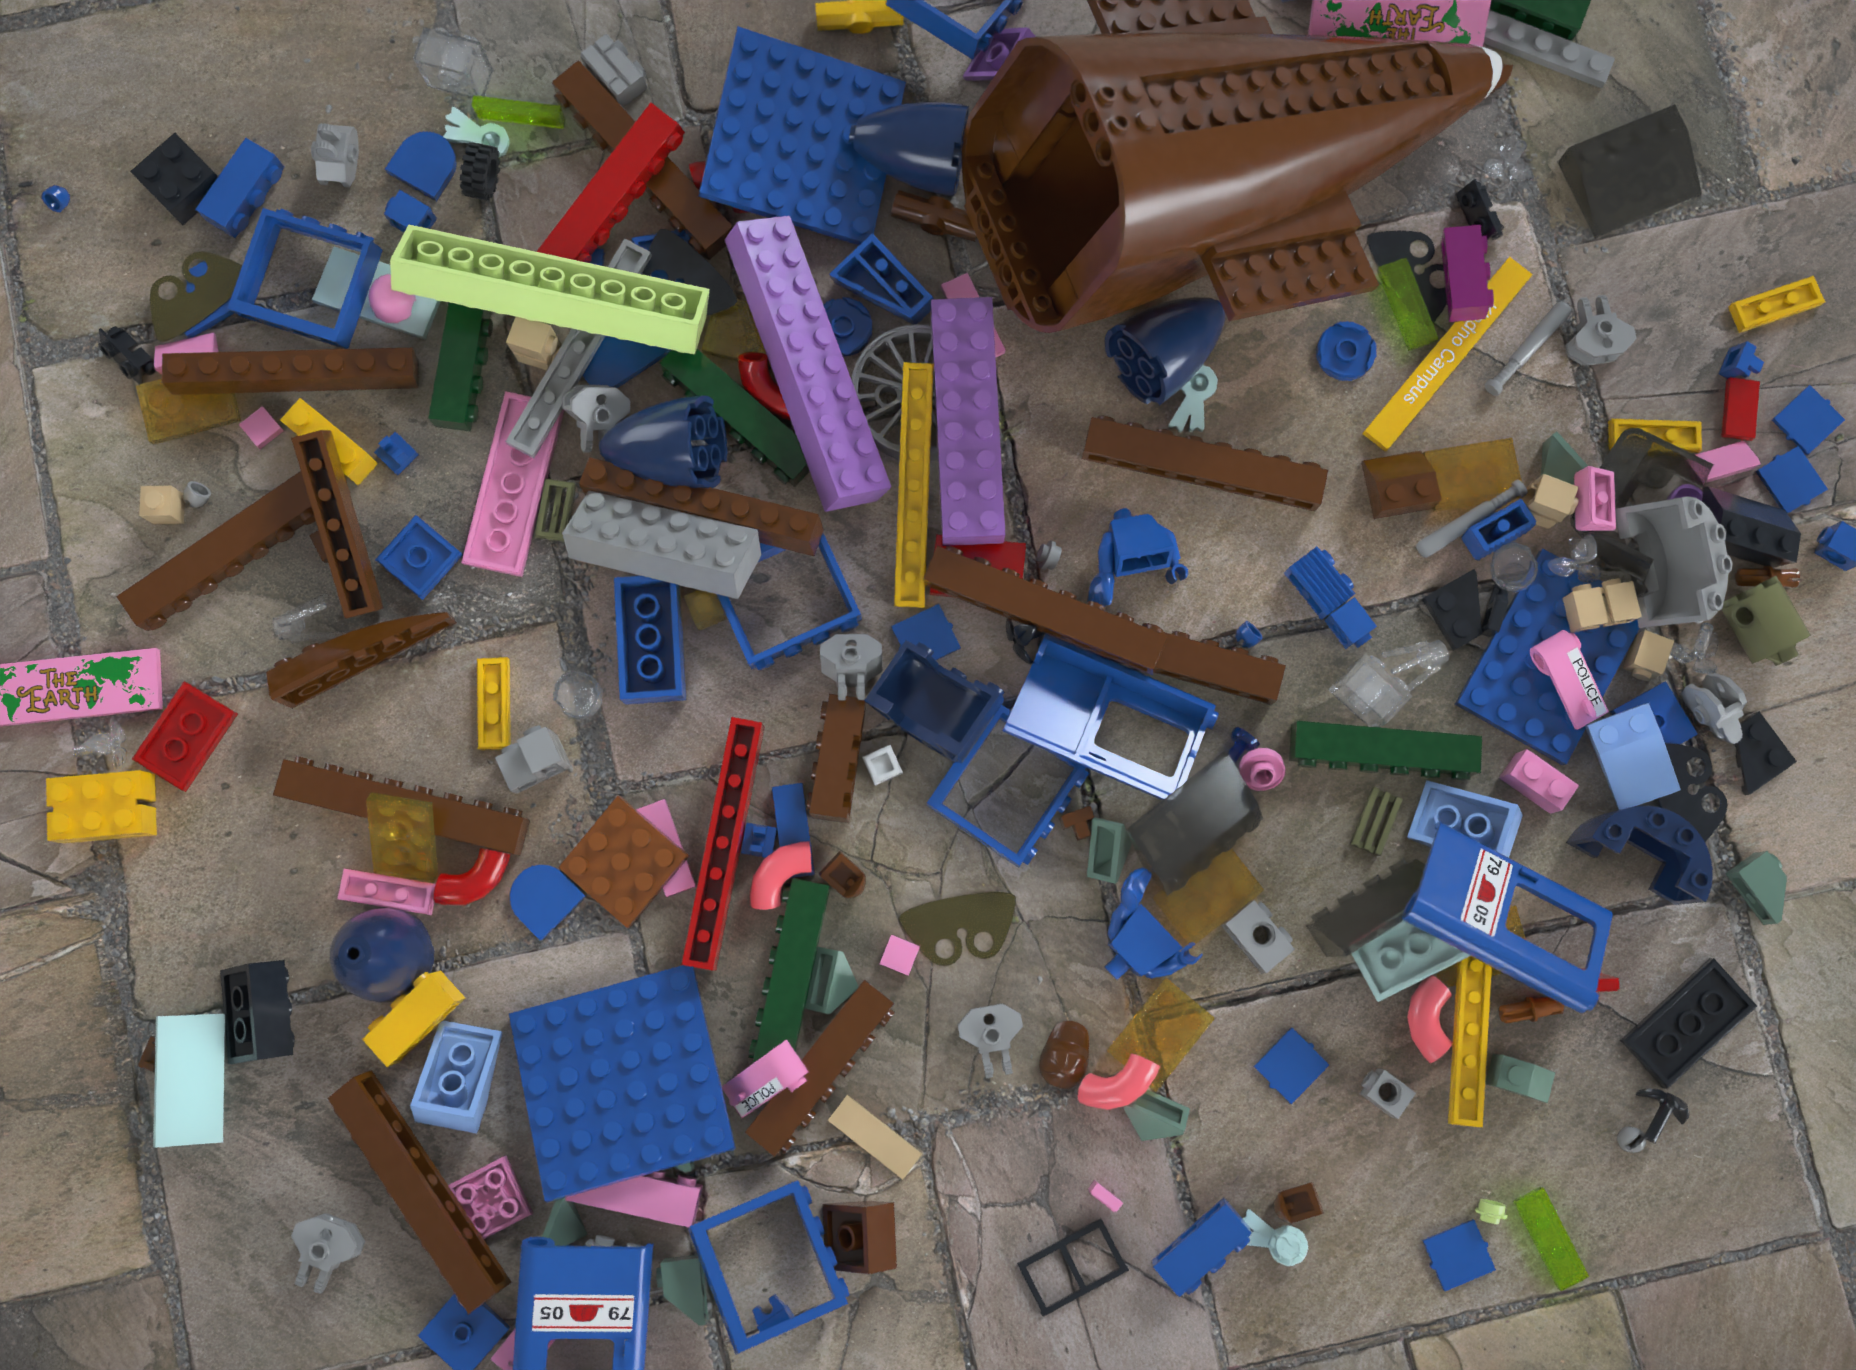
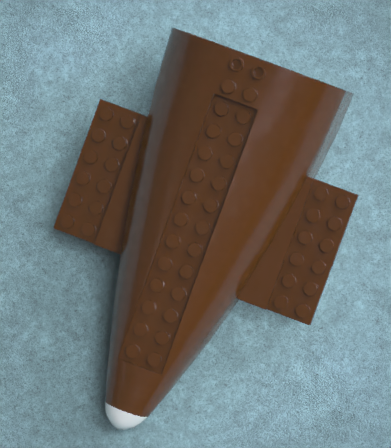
M1087 0L1101 34L1040 36L1024 38L1018 41L969 113L962 144V180L966 200L964 207L1007 310H1012L1022 322L1039 332L1053 333L1108 318L1165 296L1206 275L1209 276L1228 321L1372 292L1379 286V283L1355 233L1362 225L1348 195L1389 170L1482 102L1494 90L1500 79L1503 68L1502 59L1497 52L1488 48L1464 43L1375 37L1273 34L1266 16L1256 17L1249 0Z

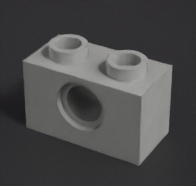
M1253 900L1246 903L1222 923L1221 926L1261 974H1265L1295 949L1290 944L1293 941L1290 934L1282 926L1277 928L1270 920L1273 916L1270 910L1262 902L1257 904ZM1257 926L1263 927L1267 932V939L1263 944L1257 943L1253 938V931Z

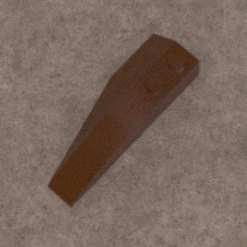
M447 612L415 615L360 628L321 644H311L302 650V654L294 658H284L274 664L275 668L266 672L269 695L272 700L293 709L457 622Z

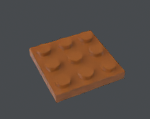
M617 796L558 868L626 928H630L690 855L625 799Z

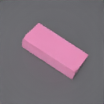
M209 333L155 346V370L162 375V353L219 352L216 334Z
M1745 441L1686 458L1696 486L1749 471L1761 465L1758 457Z
M1591 466L1576 472L1574 475V485L1578 486L1575 497L1579 498L1575 509L1576 530H1615L1614 472Z

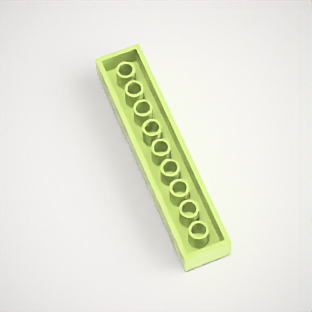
M408 225L390 259L391 290L464 305L469 308L488 310L498 314L521 317L531 321L549 323L559 327L582 330L592 334L596 333L615 337L620 340H629L649 346L676 350L681 353L695 355L707 317L710 290L707 288L414 225Z

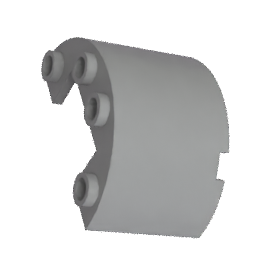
M1681 497L1615 509L1620 539L1630 538L1635 535L1637 537L1648 592L1637 596L1642 616L1637 619L1639 628L1707 621L1714 617L1723 607L1728 573L1732 570V560L1727 555L1725 528L1722 524H1718L1711 510L1702 501L1694 497Z

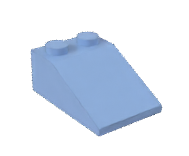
M1649 703L1585 725L1618 810L1635 807L1681 790L1661 731Z
M1426 780L1407 838L1431 847L1436 833V829H1434L1435 824L1440 821L1509 858L1523 814L1517 804Z
M444 1020L438 1025L410 1105L415 1122L478 1133L488 1101L502 1031Z

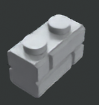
M605 34L594 45H590L582 51L580 57L585 68L624 107L634 97L636 98L646 90L647 85L644 77L647 74L638 61L632 63L628 59V51L620 40L617 39L614 42L608 34Z

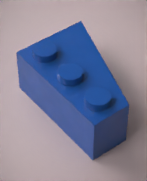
M873 233L829 274L833 282L838 286L913 325L918 324L931 311V299H934L933 296Z

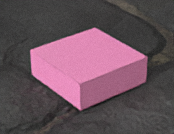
M263 406L239 424L260 450L284 431Z
M891 935L880 964L909 976L920 946Z
M1096 1180L1088 1188L1092 1196L1113 1212H1117L1123 1204L1119 1198Z

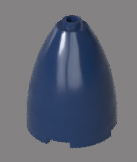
M920 102L888 107L858 119L856 125L852 124L849 143H854V150L867 162L889 176L929 192L955 196L962 167V144L969 115V106L947 102Z
M1207 297L1176 299L1149 307L1126 318L1107 331L1105 335L1107 357L1114 358L1118 369L1121 371V374L1117 377L1134 397L1145 404H1149L1152 401L1161 405L1177 393L1205 363L1221 335L1225 323V312L1220 301Z
M703 395L674 399L647 407L616 424L600 441L599 451L605 461L613 463L622 470H629L634 476L645 480L652 479L669 486L681 485L689 486L690 488H715L721 482L720 475H718L721 463L727 462V436L723 417L716 416L712 407L714 400L709 396ZM703 440L708 445L691 446V441Z
M393 908L372 909L352 917L336 933L330 948L331 968L339 983L355 996L374 1002H393L400 995H408L415 988L413 982L423 973H430L434 963V946H432L431 938L424 927V923L407 911Z

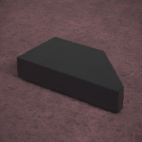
M1494 583L1482 622V635L1492 637L1500 631L1508 605V587L1506 584Z

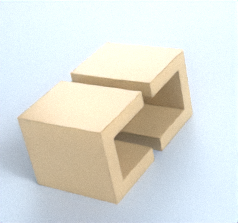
M516 316L506 341L518 362L546 371L562 346L551 325Z
M1542 474L1534 483L1526 487L1528 494L1521 498L1536 519V525L1550 529L1558 522L1561 523L1566 516L1574 513L1579 498L1575 497L1578 486Z
M1617 578L1602 582L1601 588H1591V584L1573 587L1572 592L1563 597L1570 632L1597 629L1600 627L1599 625L1608 627L1630 623L1642 617L1633 581L1621 583V579Z

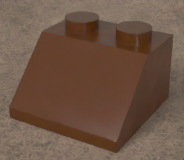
M1421 450L1363 460L1361 462L1373 519L1430 510L1442 501L1436 472Z
M860 1201L822 1204L823 1228L825 1232L824 1245L826 1248L830 1246L837 1261V1265L833 1266L835 1271L873 1274L897 1269L894 1202Z

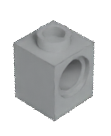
M1379 1068L1375 1072L1371 1070L1365 1076L1361 1083V1086L1364 1088L1359 1093L1388 1116L1399 1119L1416 1094L1389 1072ZM1384 1083H1388L1391 1087V1095L1386 1100H1382L1379 1096V1088Z

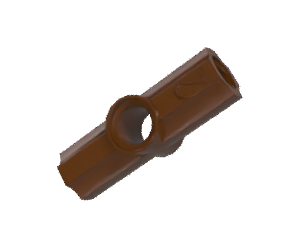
M898 190V193H896L891 217L920 225L925 232L932 235L942 236L946 233L972 242L976 241L977 236L966 210L954 207L950 201L942 197L932 196L927 199Z

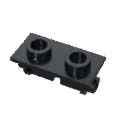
M1473 179L1456 193V197L1468 225H1481V234L1486 236L1487 240L1490 238L1492 240L1498 239L1504 235L1502 232L1504 226L1501 225L1496 211L1490 212L1489 210L1493 204L1487 193L1486 185L1482 186L1481 182Z
M114 326L108 330L107 334L102 328L98 329L100 336L99 348L108 359L113 358L128 379L133 378L140 386H143L142 376L146 373L152 375L156 372L154 359L142 347L131 352L132 349L137 347V342L123 328Z

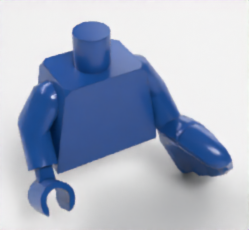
M1127 508L1116 511L1113 516L1114 520L1109 524L1108 532L1103 534L1098 549L1099 573H1097L1090 584L1087 603L1088 601H1093L1104 607L1111 605L1115 582L1114 574L1116 577L1171 566L1165 574L1169 584H1174L1177 581L1175 571L1178 573L1180 581L1186 579L1188 569L1183 564H1179L1178 560L1181 559L1174 533L1157 523L1150 514L1132 516Z
M1138 868L1128 875L1121 888V903L1112 913L1108 929V936L1110 938L1108 946L1117 955L1104 967L1116 980L1129 969L1138 977L1144 975L1149 979L1168 976L1187 966V964H1195L1203 956L1202 953L1197 957L1191 956L1189 949L1196 943L1190 942L1183 948L1152 914L1140 904L1145 889L1152 877V873L1146 868Z

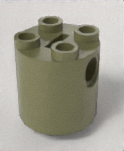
M1777 576L1723 602L1721 610L1752 664L1765 658L1773 661L1775 666L1789 661L1799 655L1796 650V643L1811 636Z

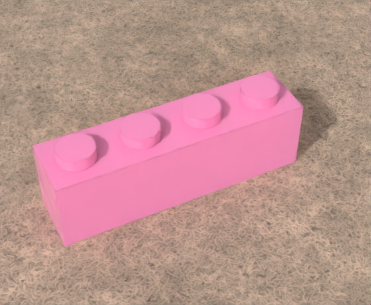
M661 1170L569 1196L565 1200L690 1227L695 1223L703 1185L697 1184L696 1178L687 1175H678L677 1179L665 1177L666 1172Z

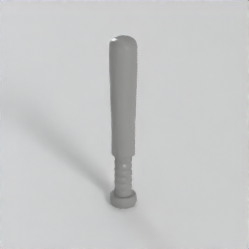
M1557 302L1508 359L1509 362L1494 379H1489L1485 383V389L1490 394L1498 396L1503 391L1502 386L1506 381L1509 380L1517 369L1523 367L1530 357L1571 314V308L1567 303Z
M1515 480L1511 484L1512 487L1491 499V501H1484L1469 512L1420 540L1416 545L1419 554L1424 558L1430 557L1463 535L1470 527L1493 515L1503 505H1506L1518 496L1520 498L1526 496L1528 491L1525 485L1520 480Z

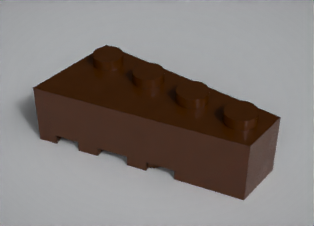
M829 694L828 702H822L820 719L825 720L823 732L818 731L816 749L820 750L818 762H813L811 780L815 781L813 792L808 794L806 808L813 819L849 824L867 705L864 700H858V697L846 696L845 700H838V695Z

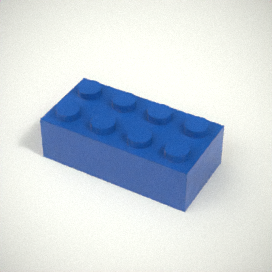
M645 576L614 578L620 700L625 705L685 701L686 681L680 585Z

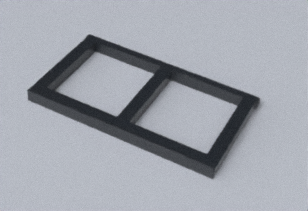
M1102 1218L1017 1263L1043 1317L1129 1271ZM1099 1228L1119 1268L1085 1285L1066 1245ZM1060 1249L1080 1289L1046 1307L1026 1267Z

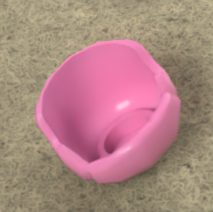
M391 274L382 275L375 279L369 290V302L375 316L385 323H399L411 316V309L414 301H416L415 295L391 290Z

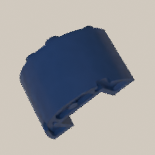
M905 640L864 701L887 720L891 719L902 731L938 754L962 764L1003 704V694L1005 692L992 682L985 685L975 680L972 684L966 680L968 677L954 667L948 670L939 665L932 657L934 652L926 645L919 642L916 646Z
M1635 806L1605 813L1581 824L1566 842L1592 858L1599 856L1603 846L1619 854L1625 843H1628L1662 862L1648 890L1675 905L1706 902L1710 894L1713 868L1707 845L1699 832L1686 819L1670 810L1655 806Z

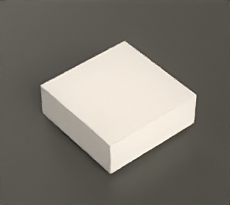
M891 745L862 757L875 786L903 774Z

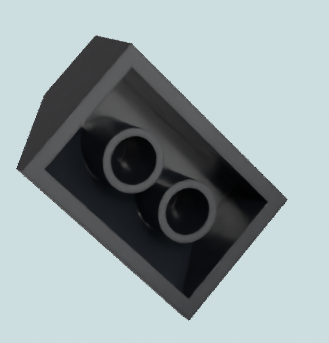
M1709 486L1704 487L1702 502L1711 510L1718 524H1722L1725 528L1727 555L1763 566H1771L1772 568L1797 563L1801 532L1785 510Z
M285 960L248 963L220 970L228 1065L293 1055L295 1036L291 1031L290 1016L292 1004L288 999L287 984L289 982V973L285 967Z

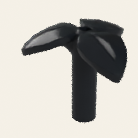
M1006 619V634L1008 641L1014 642V652L1023 661L1032 664L1033 661L1026 652L1025 646L1031 640L1046 633L1036 630V626L1030 624H1020L1014 627L1012 620Z
M1653 1088L1642 1089L1636 1092V1096L1654 1098L1659 1102L1660 1106L1644 1135L1646 1140L1656 1144L1671 1113L1674 1114L1681 1124H1684L1690 1116L1688 1105L1671 1093H1665L1660 1089Z

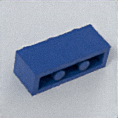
M245 138L195 210L208 223L236 238L248 226L249 218L256 208L264 203L266 194L272 185L280 180L285 167L275 154Z
M1223 1197L1152 1259L1153 1268L1178 1297L1185 1292L1189 1295L1201 1285L1202 1281L1200 1279L1209 1271L1212 1274L1217 1272L1226 1263L1224 1258L1233 1250L1235 1252L1241 1251L1250 1242L1251 1229Z

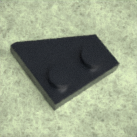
M1475 569L1422 598V601L1453 651L1482 635L1478 582Z
M1760 711L1752 714L1740 723L1743 738L1738 743L1733 744L1737 750L1735 755L1737 767H1741L1744 786H1741L1745 796L1752 794L1797 762Z

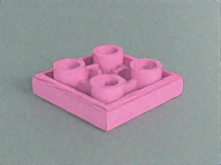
M503 1156L448 1185L483 1239L533 1214L507 1156Z

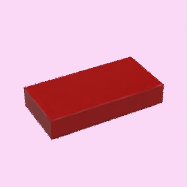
M1734 377L1726 380L1721 437L1746 441L1755 439L1760 381Z

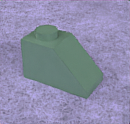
M1768 851L1753 853L1725 873L1763 925L1778 924L1782 921L1787 876L1782 870L1780 860Z
M1493 1054L1485 1084L1548 1103L1555 1072L1506 1055Z
M698 1255L664 1258L660 1263L661 1267L656 1268L657 1287H663V1296L698 1326L706 1325L709 1315L705 1273Z

